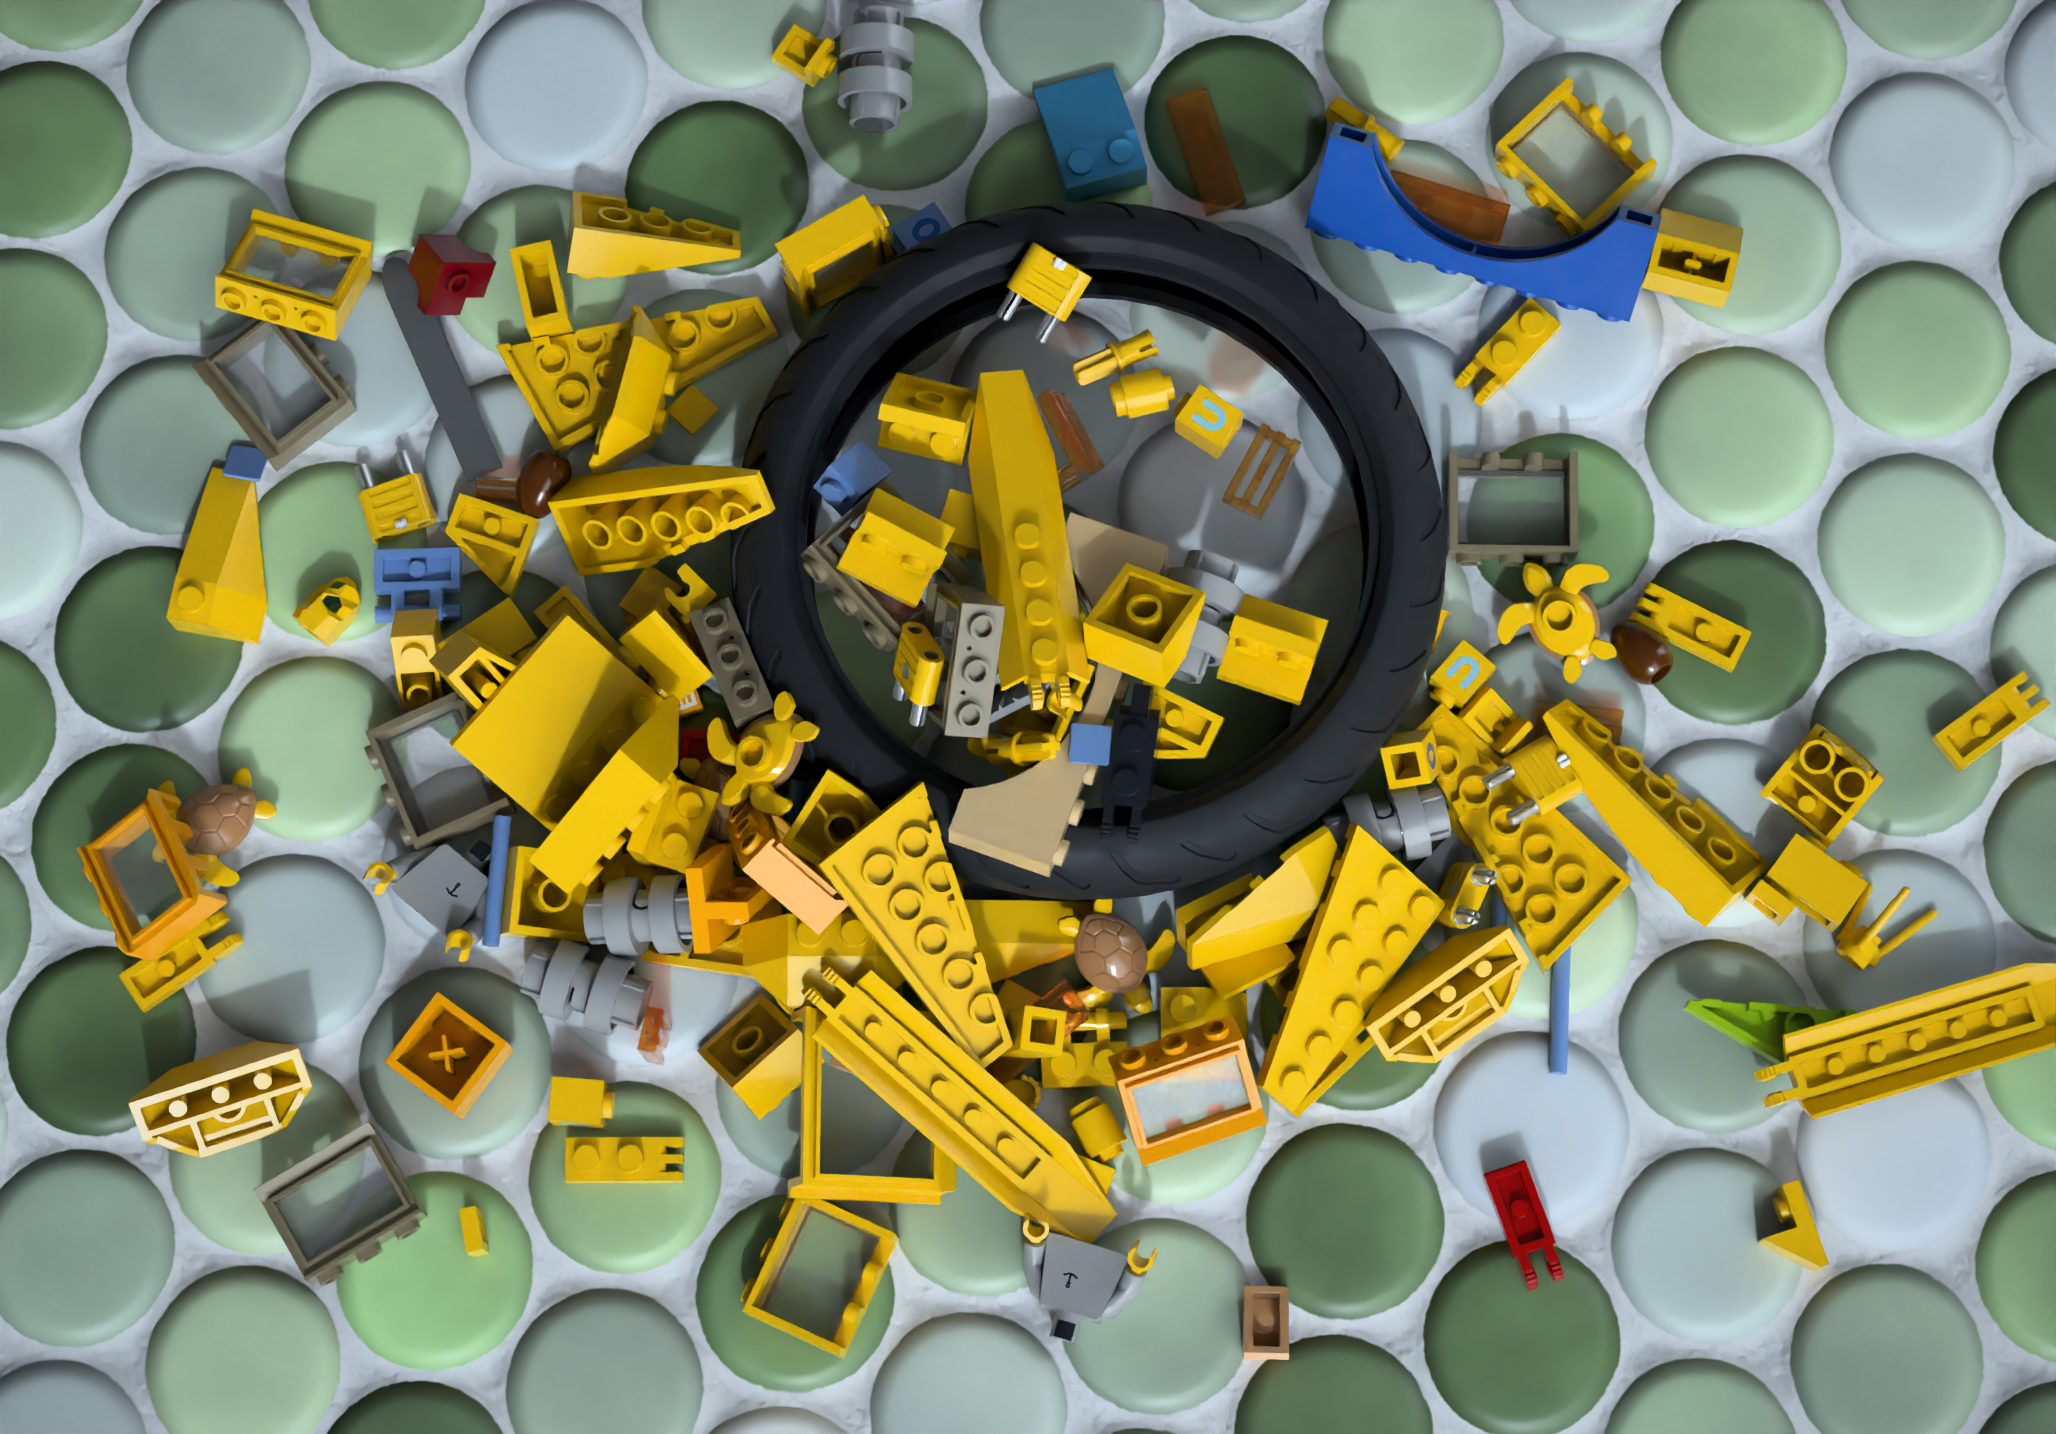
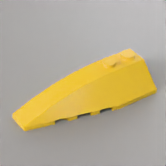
M712 465L649 467L573 477L547 502L580 576L648 568L672 554L673 556L678 555L694 544L701 541L705 543L716 538L721 532L728 529L734 530L775 510L760 470Z
M1565 699L1548 710L1542 717L1559 751L1562 754L1565 753L1567 758H1569L1570 766L1579 777L1586 796L1612 832L1642 867L1652 875L1655 883L1667 890L1683 906L1685 912L1704 927L1722 915L1772 866L1709 804L1699 797L1692 802L1675 789L1679 783L1666 772L1660 778L1643 765L1642 761L1645 756L1631 746L1628 748L1616 745L1611 741L1612 732L1570 700Z

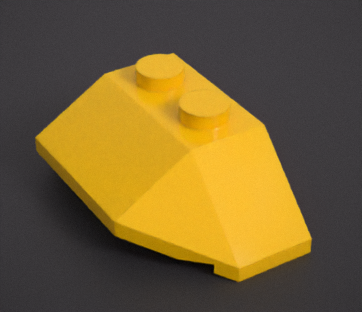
M632 306L620 355L590 457L589 466L593 475L612 472L652 449L657 435L663 436L666 430L669 413L664 410L668 395L674 396L676 393L679 371H675L669 351L640 306Z
M793 913L743 925V970L786 1008H803L805 1006L818 1008L801 993V990L806 985L816 988L833 1007L843 997L844 993L835 985L832 986L822 977V973L819 970L825 963L851 986L870 969L894 990L905 981L904 977L854 913H840L820 935Z
M1507 925L1455 935L1391 979L1374 1002L1363 1025L1386 1061L1400 1060L1437 1063L1507 1013L1518 988L1521 973L1525 971L1529 960Z
M255 1041L174 1067L130 1098L128 1104L143 1142L154 1145L157 1143L171 1150L202 1158L285 1131L305 1095L312 1088V1081L298 1045Z

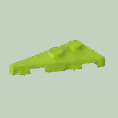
M1688 999L1682 1009L1775 1064L1784 1062L1783 1035L1858 1013L1853 1009L1841 1011L1815 1009L1813 1006L1787 1007L1785 1004L1733 1003L1721 1002L1719 999Z

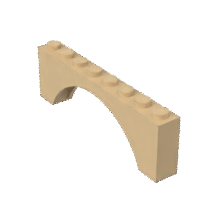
M1070 512L1066 522V530L1075 587L1088 615L1126 562L1164 577L1167 576L1168 570L1174 567V563L1168 562L1170 546ZM1097 662L1093 689L1077 723L1111 726L1113 731L1114 720L1109 719L1114 704L1123 705L1130 686V681L1124 679L1126 673ZM1070 732L1061 743V750L1056 751L1055 759L1042 760L1021 774L999 783L964 789L949 827V842L1050 877L1054 864L1062 867L1065 861L1070 841L1065 840L1064 837L1069 824L1078 825L1086 802L1079 799L1084 784L1093 785L1100 765L1069 762Z

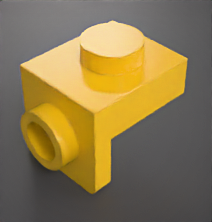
M795 23L771 56L774 64L813 88L821 77L826 79L831 74L838 60L834 40L826 37L822 41Z
M1483 686L1456 716L1496 754L1507 756L1519 750L1527 740L1526 735L1534 726L1528 719L1518 717L1493 688Z

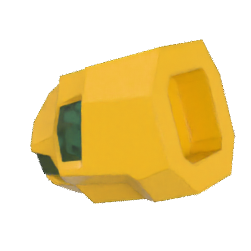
M348 576L333 578L323 586L320 585L305 602L300 604L292 617L307 632L329 647L358 616L361 605L358 585Z

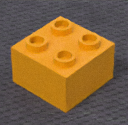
M437 991L384 1063L462 1120L514 1049L507 1041Z

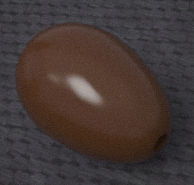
M542 449L535 451L528 457L521 469L517 490L518 504L522 514L542 519L552 513L547 502L572 478V468L568 459Z
M1629 620L1621 621L1612 628L1610 643L1615 646L1617 651L1615 659L1623 672L1632 680L1643 685H1654L1671 671L1673 666L1672 652L1665 640L1655 631L1641 623Z

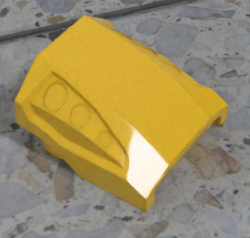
M1817 723L1759 794L1778 805L1828 848L1886 777L1845 741Z

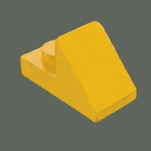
M1799 1179L1781 1185L1776 1189L1778 1197L1773 1198V1204L1779 1221L1782 1224L1787 1222L1789 1230L1765 1237L1758 1244L1812 1271L1824 1268L1829 1265Z

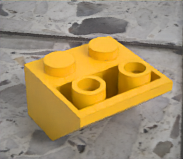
M1662 208L1659 230L1641 288L1723 308L1731 291L1744 229Z

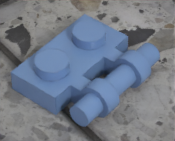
M460 547L374 550V591L376 595H391V606H375V622L392 623L393 625L395 611L438 608L440 625H445L446 621H462V605L445 604V593H462V551ZM407 594H429V605H407Z

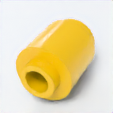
M1159 367L1119 376V381L1109 383L1116 417L1127 415V418L1131 419L1169 410L1168 401L1175 399L1170 374L1162 375Z
M1099 1096L1080 1103L1068 1112L1072 1120L1069 1125L1088 1159H1099L1101 1164H1105L1124 1153L1121 1145L1128 1139L1108 1103L1103 1104Z

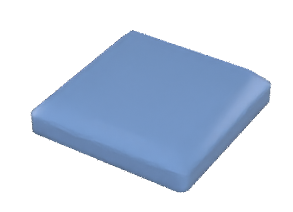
M232 445L222 472L223 476L259 482L267 459L259 449Z
M1072 723L1069 762L1108 766L1112 727Z

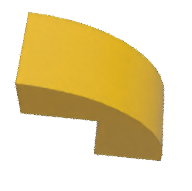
M1028 1005L1009 1011L1002 1010L1013 1046L999 1057L1048 1058L1062 1056L1066 1011Z

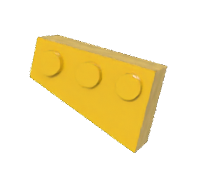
M461 631L429 660L430 664L475 713L520 663Z

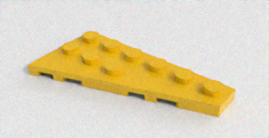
M758 296L707 305L706 309L680 313V311L665 313L663 317L649 319L669 351L675 371H679V382L676 391L779 336ZM629 320L576 330L573 334L549 338L548 335L533 338V341L511 345L506 343L496 345L501 358L556 455L569 450L598 433Z
M1441 703L1416 729L1433 728L1442 767L1434 780L1480 863L1486 864L1490 870L1497 872L1498 879H1493L1496 881L1493 886L1539 969L1544 974L1625 890L1633 879L1556 808L1541 817L1533 814L1515 826L1509 823L1511 819H1506V813L1524 803V800L1510 779L1491 790L1486 789V784L1483 785L1482 783L1483 776L1502 766V758Z
M919 781L816 864L951 1040L981 1067L986 1068L1012 1047L1013 1042L997 995L994 994L986 971L987 966L982 952L977 945L972 930L974 928L952 864L949 863L937 820L934 819L927 798L928 794L924 782Z
M1349 823L1345 838H1348L1341 860H1336L1331 873L1334 880L1326 902L1321 903L1297 967L1301 969L1293 992H1288L1284 1007L1287 1008L1279 1032L1273 1034L1256 1081V1086L1283 1109L1294 1113L1446 905L1441 898L1358 824Z

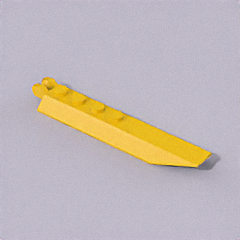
M1024 371L983 372L979 376L968 455V468L986 592L1005 606L997 665L1001 690H1007L1023 681L1028 686L1031 709L1041 710L1044 704V691L1041 683L1055 682L1056 700L1059 703V707H1070L1071 691L1069 677L1085 684L1090 683L1055 454Z
M825 963L819 970L822 973V977L832 986L835 985L844 995L833 1007L816 988L806 985L801 990V993L826 1014L811 1037L1009 1210L1023 1217L1030 1211L1029 1220L1042 1226L1044 1225L1047 1213L1051 1218L1050 1230L1065 1237L1092 1244L1117 1213L1071 1145L871 969L851 986Z
M2024 963L1783 1035L1784 1062L1753 1073L1758 1082L1770 1081L1777 1076L1788 1073L1793 1089L1783 1092L1776 1091L1762 1098L1765 1108L1797 1099L1810 1119L1813 1120L2056 1047V963Z

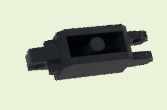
M1135 683L1131 706L1121 704L1119 714L1115 713L1109 765L1106 767L1101 802L1105 805L1100 839L1110 840L1114 834L1116 807L1130 808L1132 813L1126 836L1128 837V843L1138 845L1144 811H1148L1162 732L1161 711L1151 709L1154 691L1152 685Z

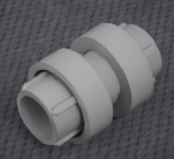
M884 5L860 7L854 11L853 24L845 27L840 33L839 59L849 69L842 71L838 76L837 102L839 106L849 111L850 126L862 132L886 133L896 130L899 127L900 113L908 111L913 103V78L902 70L911 67L914 63L915 35L912 31L903 27L904 14L893 7Z
M1190 550L1183 567H1172L1168 570L1167 578L1205 592V601L1186 658L1171 679L1189 684H1200L1207 666L1216 667L1222 664L1230 638L1219 627L1221 622H1232L1234 616L1238 615L1244 596L1243 590L1234 584L1239 567L1235 562L1224 556L1204 550Z
M1386 786V800L1371 803L1367 792L1340 798V812L1320 817L1321 827L1325 825L1330 830L1342 855L1348 838H1345L1349 823L1358 824L1389 853L1400 851L1405 862L1431 856V842L1451 837L1449 815L1439 787L1418 792L1416 786L1389 790V786Z
M684 874L657 875L653 878L650 889L646 888L640 877L611 878L607 881L604 892L588 893L583 906V924L589 943L592 945L607 944L610 953L614 956L643 955L647 951L650 941H653L656 950L660 954L690 952L693 948V937L686 876Z
M565 938L561 940L556 949L541 944L534 946L524 969L520 992L539 999V1013L566 1021L574 1010L584 1014V1028L608 1036L614 1033L618 1025L635 1031L640 1028L650 1004L654 982L635 976V961L609 953L604 958L602 964L590 961L591 948L589 946Z

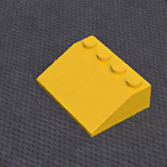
M564 612L449 744L552 832L615 753L660 708L665 700Z
M672 694L623 744L529 859L535 867L568 895L580 882L586 887L592 883L604 868L598 862L604 855L610 860L627 841L621 833L626 827L631 832H634L650 813L644 808L645 804L651 800L656 805L673 785L667 778L678 766L679 699Z

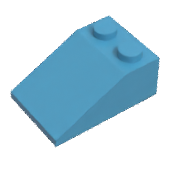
M1113 68L1033 89V95L1065 202L1079 203L1147 184L1145 158L1136 128Z

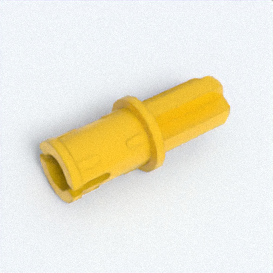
M1336 97L1326 109L1324 116L1333 124L1339 122L1377 133L1381 153L1388 163L1392 162L1404 144L1403 139H1399L1376 123L1375 116L1367 117L1341 98Z
M1147 329L1115 345L1113 342L1106 343L1105 349L1073 362L1072 372L1079 385L1084 386L1115 372L1119 375L1125 373L1126 367L1149 357L1157 356L1158 348L1156 345L1152 347L1151 344L1155 340Z
M1019 731L1011 737L991 738L987 742L985 750L998 749V753L986 754V757L991 764L996 766L1015 763L1018 766L1026 767L1032 765L1035 761L1055 759L1056 751L1061 750V742L1055 740L1053 733L1031 734L1027 731Z

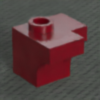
M420 234L407 268L418 286L419 298L417 307L424 315H460L466 298H484L497 262L489 253H482L468 248L455 235Z

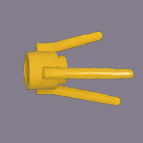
M1869 883L1858 898L1845 927L1836 936L1840 944L1835 950L1845 961L1860 971H1863L1867 965L1874 968L1886 954L1935 918L1938 914L1937 910H1929L1878 948L1877 946L1880 944L1881 939L1876 934L1910 894V888L1907 886L1903 887L1869 928L1860 925L1855 930L1873 890V885Z

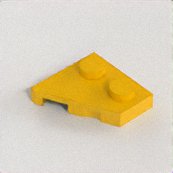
M459 493L445 533L507 597L513 598L541 522L537 518Z

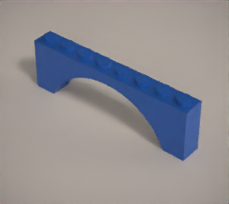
M1336 122L1328 140L1305 228L1314 230L1316 235L1325 239L1342 238L1352 241L1358 248L1363 250L1376 251L1380 249L1393 253L1396 258L1404 262L1416 263L1421 261L1434 265L1438 271L1445 274L1455 275L1462 273L1475 277V280L1483 285L1498 286L1500 284L1510 287L1524 297L1538 298L1541 296L1556 301L1559 306L1565 309L1578 310L1582 308L1596 312L1597 316L1606 321L1618 322L1623 320L1630 322L1662 216L1620 204L1596 226L1579 235L1556 243L1533 247H1507L1475 241L1438 224L1411 202L1395 182L1386 166L1380 150L1377 133Z

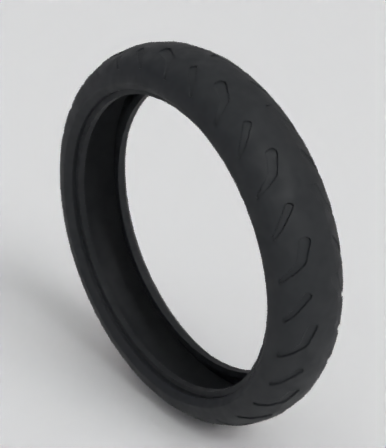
M1061 202L1032 205L994 213L962 223L947 232L929 237L903 251L862 279L841 297L825 317L809 331L790 356L785 367L774 382L757 417L745 451L741 468L760 470L775 510L768 515L731 530L730 569L733 602L737 618L773 702L775 703L776 697L781 692L787 691L791 693L796 704L793 713L803 717L804 721L814 723L820 728L819 734L815 739L804 742L800 759L819 782L829 768L864 790L881 811L916 783L923 781L934 819L937 820L941 839L955 875L995 889L1035 897L1065 900H1108L1140 897L1180 889L1212 879L1257 859L1283 844L1317 820L1345 795L1371 766L1381 752L1380 749L1392 737L1410 706L1425 672L1436 637L1443 602L1446 571V533L1443 505L1431 449L1419 416L1402 381L1383 351L1362 324L1340 305L1336 297L1310 275L1279 254L1248 237L1232 233L1212 222L1179 212L1116 202ZM1032 242L1039 244L1092 277L1079 299L1124 300L1157 306L1194 318L1224 332L1254 351L1278 371L1309 405L1325 428L1341 458L1354 495L1360 522L1363 553L1361 599L1351 635L1334 670L1313 701L1297 719L1262 751L1232 771L1197 788L1164 799L1150 801L1148 811H1144L1138 845L1128 843V837L1126 836L1132 809L1116 807L1114 834L1110 840L1100 839L1104 808H1084L1078 825L1069 824L1064 837L1065 840L1070 841L1068 853L1062 867L1054 864L1050 877L949 842V827L964 789L976 788V786L945 772L912 750L890 731L861 699L842 671L825 636L815 599L814 579L805 570L803 564L806 561L800 556L815 540L816 523L822 496L813 486L828 466L835 461L850 430L871 400L897 372L903 369L920 353L951 333L983 318L995 315L1010 291L1006 285ZM1017 293L1014 294L1005 311L1009 310L1018 295ZM1022 298L1018 307L1031 305L1033 303L1026 300L1025 298Z

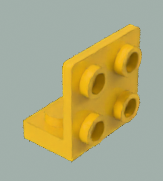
M1251 873L1176 909L1177 941L1186 953L1187 939L1226 904L1236 906L1243 900L1246 893L1251 889L1248 884L1255 879ZM1285 943L1198 968V970L1221 1000H1226L1295 965V955Z

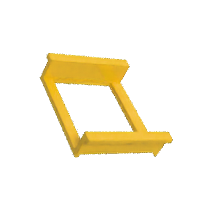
M811 1006L791 1008V1022L803 1023L800 1176L788 1180L787 1198L940 1205L941 1195L956 1191L957 1163L933 1142H931V1179L820 1173L822 1046L811 1036L826 1014L819 1008H812ZM919 1011L950 1038L931 1012Z

